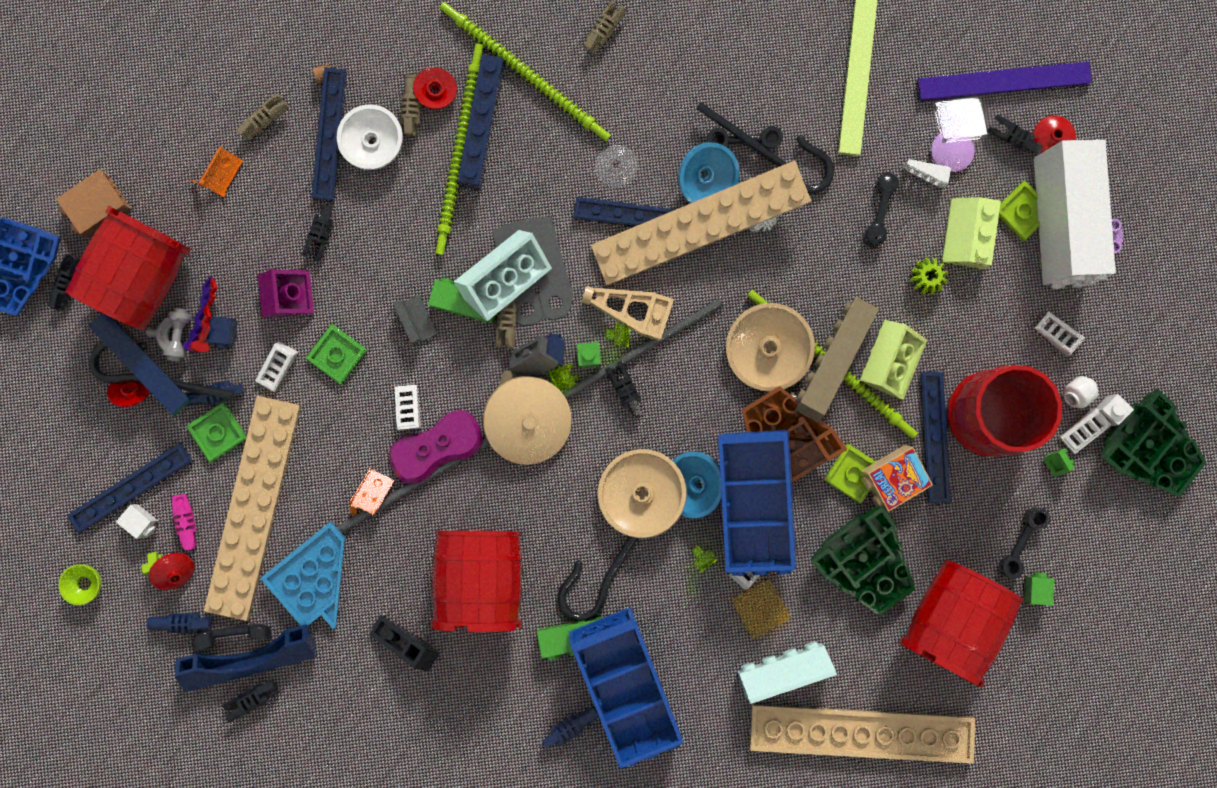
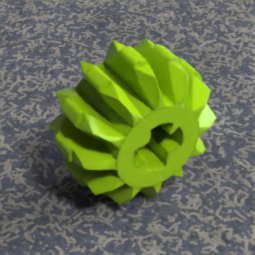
M928 258L923 259V263L918 261L915 264L916 268L911 270V273L915 276L910 278V281L917 282L914 289L916 290L921 287V294L923 295L927 291L930 295L935 294V290L938 292L942 291V285L948 282L943 278L948 275V271L941 270L945 265L942 263L937 266L938 261L935 258L931 262ZM928 272L931 273L930 277H933L930 281L927 280L928 276H925Z

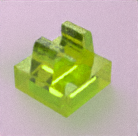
M616 323L615 329H606L605 338L614 340V345L618 347L629 348L630 329L625 323Z
M572 364L556 367L548 372L554 385L560 391L576 385L575 381L578 379V376H572L569 371L573 367Z
M698 545L692 550L697 558L692 563L700 573L718 560L710 549L704 553Z

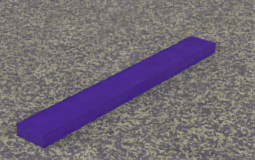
M1089 61L918 78L917 80L919 101L1080 86L1092 83Z

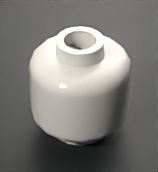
M1078 376L1064 388V399L1068 405L1074 408H1085L1098 397L1096 382L1084 376Z

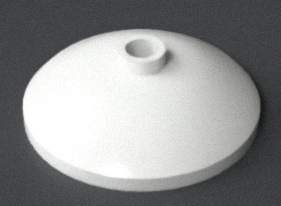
M362 105L352 109L343 117L337 130V144L343 157L353 166L364 170L380 169L390 164L399 154L403 143V133L399 121L389 110L378 105ZM370 139H376L374 144H369Z

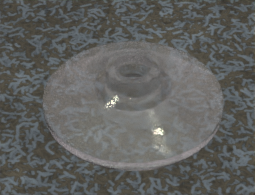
M608 146L598 154L595 160V173L598 179L608 187H624L631 183L636 176L638 169L637 159L633 152L624 146ZM618 161L620 167L614 168L612 163Z

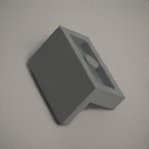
M420 296L405 302L399 300L393 303L413 345L437 335L434 324Z
M541 335L511 352L509 370L519 377H538L558 366V361L546 353L548 339Z

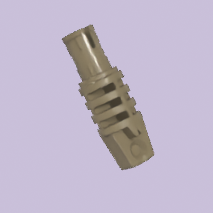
M416 75L404 76L405 94L401 97V125H404V134L408 137H416L417 125L420 124L421 104L416 99L413 91Z

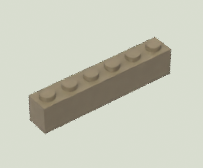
M855 297L852 303H846L841 312L844 314L843 319H838L832 329L835 331L834 336H829L823 346L826 349L824 355L820 353L814 363L817 366L815 372L810 371L804 382L808 384L806 389H801L795 399L798 402L795 408L796 411L817 423L825 416L879 311L877 307L858 297Z

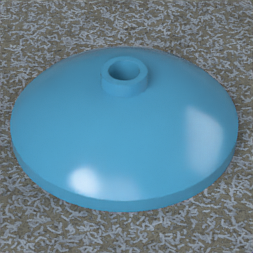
M714 142L702 143L691 149L684 157L678 174L680 190L685 199L690 203L737 185L739 181V165L735 155L726 146ZM704 170L705 174L701 177V171Z
M686 452L677 456L672 461L680 469L687 488V500L682 516L702 518L711 514L722 501L719 465L713 458L701 452ZM700 481L703 483L702 488L699 486Z

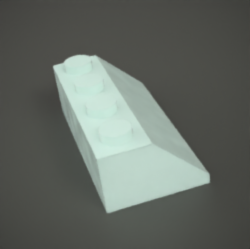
M518 230L456 279L454 283L464 300L488 321L550 271L552 267L533 233Z
M814 641L805 644L804 649L796 651V648L789 649L783 652V656L775 658V655L762 659V663L754 665L752 662L741 666L742 669L737 672L745 696L750 704L837 675L825 646Z

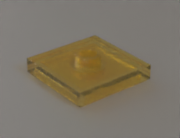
M770 579L763 581L731 600L753 640L792 618Z

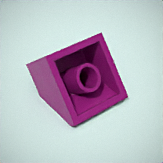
M271 269L258 274L262 318H284L314 314L310 271Z

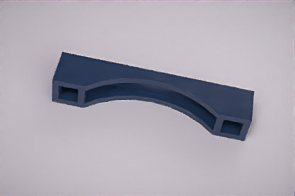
M481 55L458 175V183L463 188L482 191L491 126L505 70V63L502 57Z
M307 624L286 629L271 643L247 653L226 656L196 653L176 659L174 677L184 692H189L316 658L315 639Z

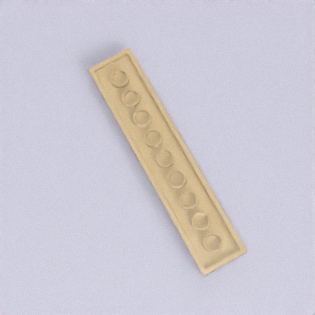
M794 160L594 243L591 247L605 283L609 286L807 205L812 201Z
M261 396L256 397L207 595L205 612L244 621L250 619L301 405Z
M752 704L750 751L974 764V717Z

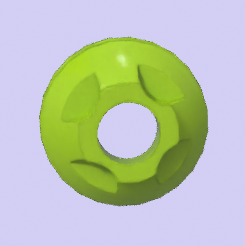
M77 564L68 567L59 579L61 596L73 605H84L93 601L101 590V577L97 570L89 565ZM83 577H87L91 582L88 590H83L79 585Z

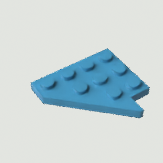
M332 521L327 523L260 578L300 626L305 624L308 626L320 615L332 629L337 626L345 536Z

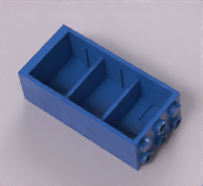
M789 430L722 433L718 435L726 573L732 572V576H744L745 572H754L755 575H768V571H777L779 575L791 574V571L795 570L797 566Z
M631 607L568 632L570 646L620 769L628 768L629 766L633 767L638 761L643 759H653L659 753L666 750L672 751L684 743Z

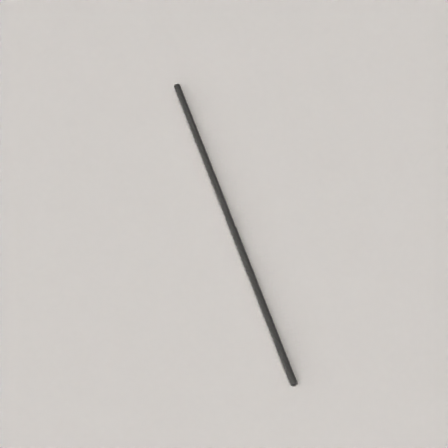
M717 299L665 330L661 341L648 340L566 389L562 394L567 400L607 376L605 368L610 367L613 371L617 370V362L622 360L624 365L721 308L723 306L720 299ZM487 438L483 439L482 445L476 453L490 446ZM466 459L444 463L423 482L405 485L385 497L377 512ZM362 511L338 525L337 528L341 533H344L373 514Z

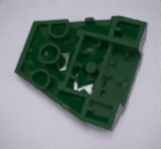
M1155 389L1147 394L1140 403L1130 405L1134 410L1106 435L1103 441L1106 445L1102 449L1101 458L1121 474L1180 497L1207 462L1195 440L1190 439L1185 429L1188 427L1184 421H1180L1175 411L1178 409L1175 404L1159 389Z
M881 505L869 510L864 515H856L820 544L821 548L810 559L826 580L839 587L879 616H882L915 590L908 564L905 562L902 554V544L898 541L896 525Z

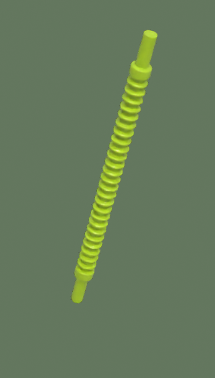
M445 2L441 4L440 9L456 21L455 24L459 28H464V32L468 31V35H473V39H478V43H483V47L487 46V50H492L493 55L497 54V57H502L504 62H507V66L511 65V69H516L517 74L521 73L522 78L526 77V81L530 80V85L535 84V89L540 88L541 93L545 92L544 96H549V100H554V104L558 103L559 108L563 107V111H568V115H573V119H578V123L582 122V126L585 129H591L606 142L610 139L611 134L599 126L591 115L587 116V112L583 113L582 108L578 109V105H573L572 100L568 101V97H563V93L559 94V90H554L553 85L549 86L548 81L544 82L543 77L539 78V74L535 75V71H530L529 66L525 67L524 62L520 63L519 58L515 59L516 56L511 55V51L506 52V47L501 48V43L497 44L496 39L492 40V36H487V32H482V28L478 29V25H473L472 20L468 21L469 18L466 15H460Z
M475 44L472 64L468 67V73L470 74L467 75L469 80L466 81V84L468 86L464 88L466 92L463 93L465 98L462 99L464 104L461 105L463 110L460 111V114H462L459 117L461 122L458 123L460 128L456 129L458 134L455 135L457 140L454 141L456 146L453 147L455 150L452 153L454 158L451 159L453 164L449 166L452 169L448 171L450 176L447 177L449 182L446 183L448 188L445 189L447 192L444 195L446 200L443 201L445 206L441 208L443 210L440 213L442 218L439 219L441 224L437 228V232H439L435 252L437 255H444L447 235L451 232L449 224H452L450 218H453V215L451 213L455 211L453 206L456 205L454 202L457 199L455 194H458L456 188H459L457 184L483 52L482 44Z
M753 289L747 295L757 305L768 303ZM817 342L815 343L814 357H818L820 353L823 355L825 353L822 350V346H817ZM851 371L846 373L843 381L847 382L846 386L851 385V390L855 389L856 394H861L860 398L864 397L865 402L869 401L870 406H875L874 410H879L880 415L884 414V418H888V422L891 425L899 427L911 439L918 434L917 431L902 419L901 414L893 412L894 408L890 409L889 404L885 405L884 400H879L880 396H875L874 391L870 392L869 387L865 388V383L861 384L860 379L856 380V375L852 376Z

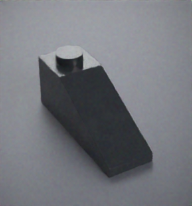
M383 615L379 616L369 633L414 669L429 672L440 653L426 641Z

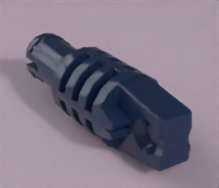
M230 381L206 385L234 391L235 394L245 392L243 383L231 386ZM194 392L185 393L191 400L186 406L200 403L212 405L231 401L230 399Z
M171 613L168 617H148L147 630H167L170 633H199L200 629H208L212 626V617H199V613Z
M592 706L577 716L572 714L550 728L551 735L542 740L545 748L554 743H557L560 747L582 733L585 726L599 718L596 708Z

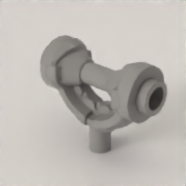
M173 308V312H168V317L158 324L157 329L148 328L146 330L147 337H156V341L163 350V356H167L168 361L180 362L181 358L186 357V351L181 343L182 329L191 320V315L187 314L186 309ZM173 327L172 341L170 342L168 333Z

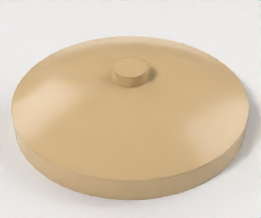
M778 303L759 304L744 311L732 324L726 341L727 359L735 375L748 386L762 391H772L778 386L786 389L797 383L809 370L815 352L814 336L807 321L794 309Z
M533 376L510 379L501 384L491 394L486 403L483 413L485 436L492 448L508 461L524 465L543 462L554 456L563 447L571 429V410L562 392L544 379Z
M648 449L628 451L615 458L603 472L598 487V502L605 519L619 532L634 538H651L668 531L681 517L687 500L685 479L677 465L664 454Z

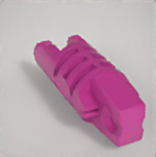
M186 494L173 496L172 515L176 535H179L180 542L182 543L181 546L184 550H194L197 543L195 542V532L197 529L193 509Z

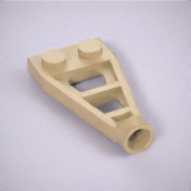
M586 286L582 298V303L594 306L639 335L661 341L674 301L672 298L653 292L602 289ZM594 294L597 295L595 300L592 299ZM617 297L624 299L625 303L622 311L618 312L607 306L608 298ZM641 302L647 304L648 310L643 321H637L629 316L627 309L631 303Z

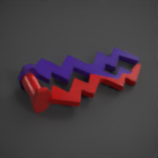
M209 277L202 286L203 295L199 298L201 308L194 316L195 327L189 333L190 341L184 342L183 348L190 353L209 352L210 346L205 340L211 328L208 323L212 318L210 306L216 299L215 292L218 289L216 280L213 277Z

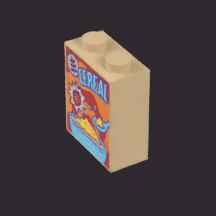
M903 445L860 471L863 476L862 482L868 490L870 489L874 496L872 497L874 505L876 507L883 506L887 512L933 485L914 448Z

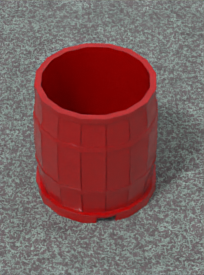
M108 206L105 211L108 215L98 230H96L85 249L65 293L107 316L145 331L148 323L156 311H158L169 292L185 254L189 256L192 249Z
M1003 365L964 378L956 386L947 402L946 419L952 436L970 452L978 456L990 457L1018 455L1042 447L1055 435L1062 421L1063 403L1057 387L1046 374L1030 366Z
M437 530L435 532L436 539L432 570L434 619L430 620V628L453 632L455 629L465 628V626L468 627V632L514 631L516 627L521 629L522 620H519L522 598L521 531Z
M944 560L942 567L930 582L927 591L921 599L912 617V622L906 636L901 637L899 644L938 666L948 669L964 680L983 688L986 682L983 678L996 661L998 654L1005 644L1024 600L993 580L960 564Z

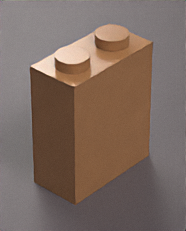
M101 169L56 198L60 204L58 209L66 218L68 217L71 220L72 224L70 226L77 235L87 238L94 235L108 215L105 213L108 206L124 214L132 209L110 176Z

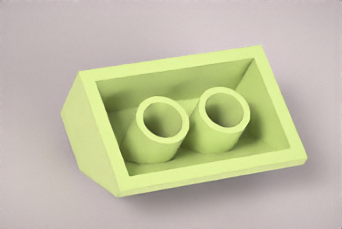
M981 197L952 198L950 200L941 263L986 269L992 265L1001 205L1000 200Z
M884 320L860 380L874 389L904 400L927 339L906 324Z

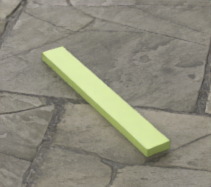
M855 0L838 147V154L861 155L877 0Z

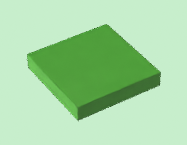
M331 324L305 359L342 385L368 350Z
M225 402L220 403L186 426L209 463H213L246 441L247 435Z

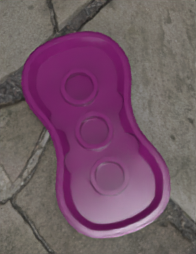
M464 410L451 411L445 414L429 430L398 438L389 450L391 468L397 478L403 483H421L444 463L463 460L473 456L482 445L483 436L477 420L469 412Z

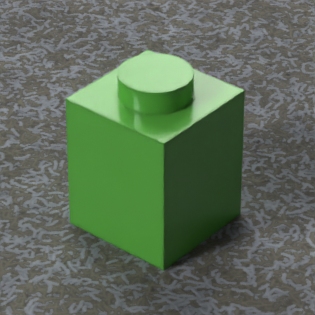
M599 342L577 344L579 368L601 366Z
M1033 572V576H1025L1024 602L1053 606L1055 579L1048 578L1047 573Z

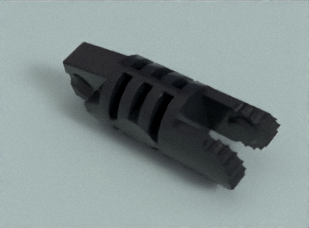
M997 114L995 120L1008 128L1005 133H1002L995 127L989 126L987 132L1023 152L1029 149L1039 154L1043 146L1034 140L1036 135Z
M324 204L320 215L315 213L301 254L302 256L307 257L313 242L319 244L315 253V260L320 262L334 221L330 219L333 207Z
M69 254L63 257L58 270L59 275H56V280L53 283L55 287L51 288L48 307L59 311L64 310L71 297L65 291L71 282L80 258H73Z
M621 360L617 362V365L624 377L623 379L617 381L610 367L605 368V371L623 408L629 407L632 415L636 417L642 413L638 404L642 400Z
M272 680L265 684L261 683L253 687V689L242 693V695L224 703V710H232L226 715L227 721L229 723L249 713V711L268 702L270 698L280 692L278 685Z

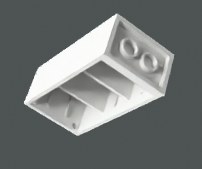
M1106 140L1061 141L1034 157L1035 184L1038 194L1037 211L1038 221H1040L1039 238L1043 286L1051 285L1052 289L1065 288L1067 285H1072V288L1086 287V285L1096 284V281H1105L1107 276L1116 274Z

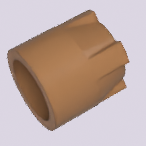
M330 64L313 68L318 85L323 84L324 67L331 68Z

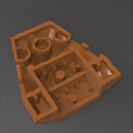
M778 386L742 409L747 432L789 430L793 483L825 462L840 455L847 448L836 431L824 421L820 420L817 423L796 411L795 408L798 402L781 386Z

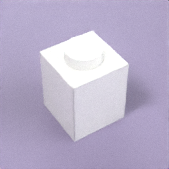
M1119 394L1108 395L1095 408L1106 417L1111 426L1119 425L1134 410Z
M133 504L125 510L116 522L133 537L140 539L149 537L155 531L156 527L154 526L158 520L139 504Z

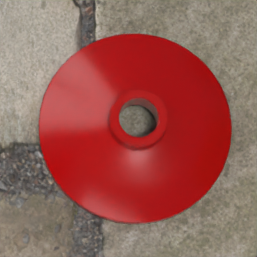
M431 67L422 70L416 76L413 91L416 99L423 106L430 109H442L450 105L455 99L457 85L455 79L448 71L442 68ZM437 89L439 92L437 94H433L431 90Z
M1053 115L1043 118L1037 123L1033 134L1036 135L1034 140L1043 146L1040 153L1061 141L1076 140V132L1073 125L1061 116ZM1054 132H1058L1060 138H1056Z
M142 382L110 383L107 389L109 401L118 407L137 405L144 401L151 393Z
M183 553L165 555L158 559L150 568L149 580L159 590L177 589L186 584L193 576L194 562L188 555Z

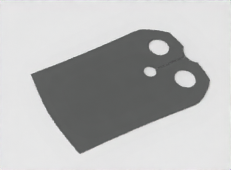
M552 217L520 220L492 230L496 248L518 230L533 233L552 267L550 271L515 298L517 313H515L516 321L523 326L538 324V321L542 318L554 320L566 316L572 305L573 291L559 248ZM539 285L541 291L535 293L533 291L534 286ZM559 296L562 299L563 304L560 309L554 310L549 306L551 297ZM524 303L532 304L534 308L532 315L523 316L520 312L521 305Z

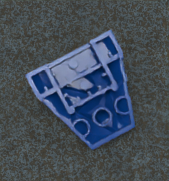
M0 217V311L15 316L20 315L55 261L61 237L37 227Z

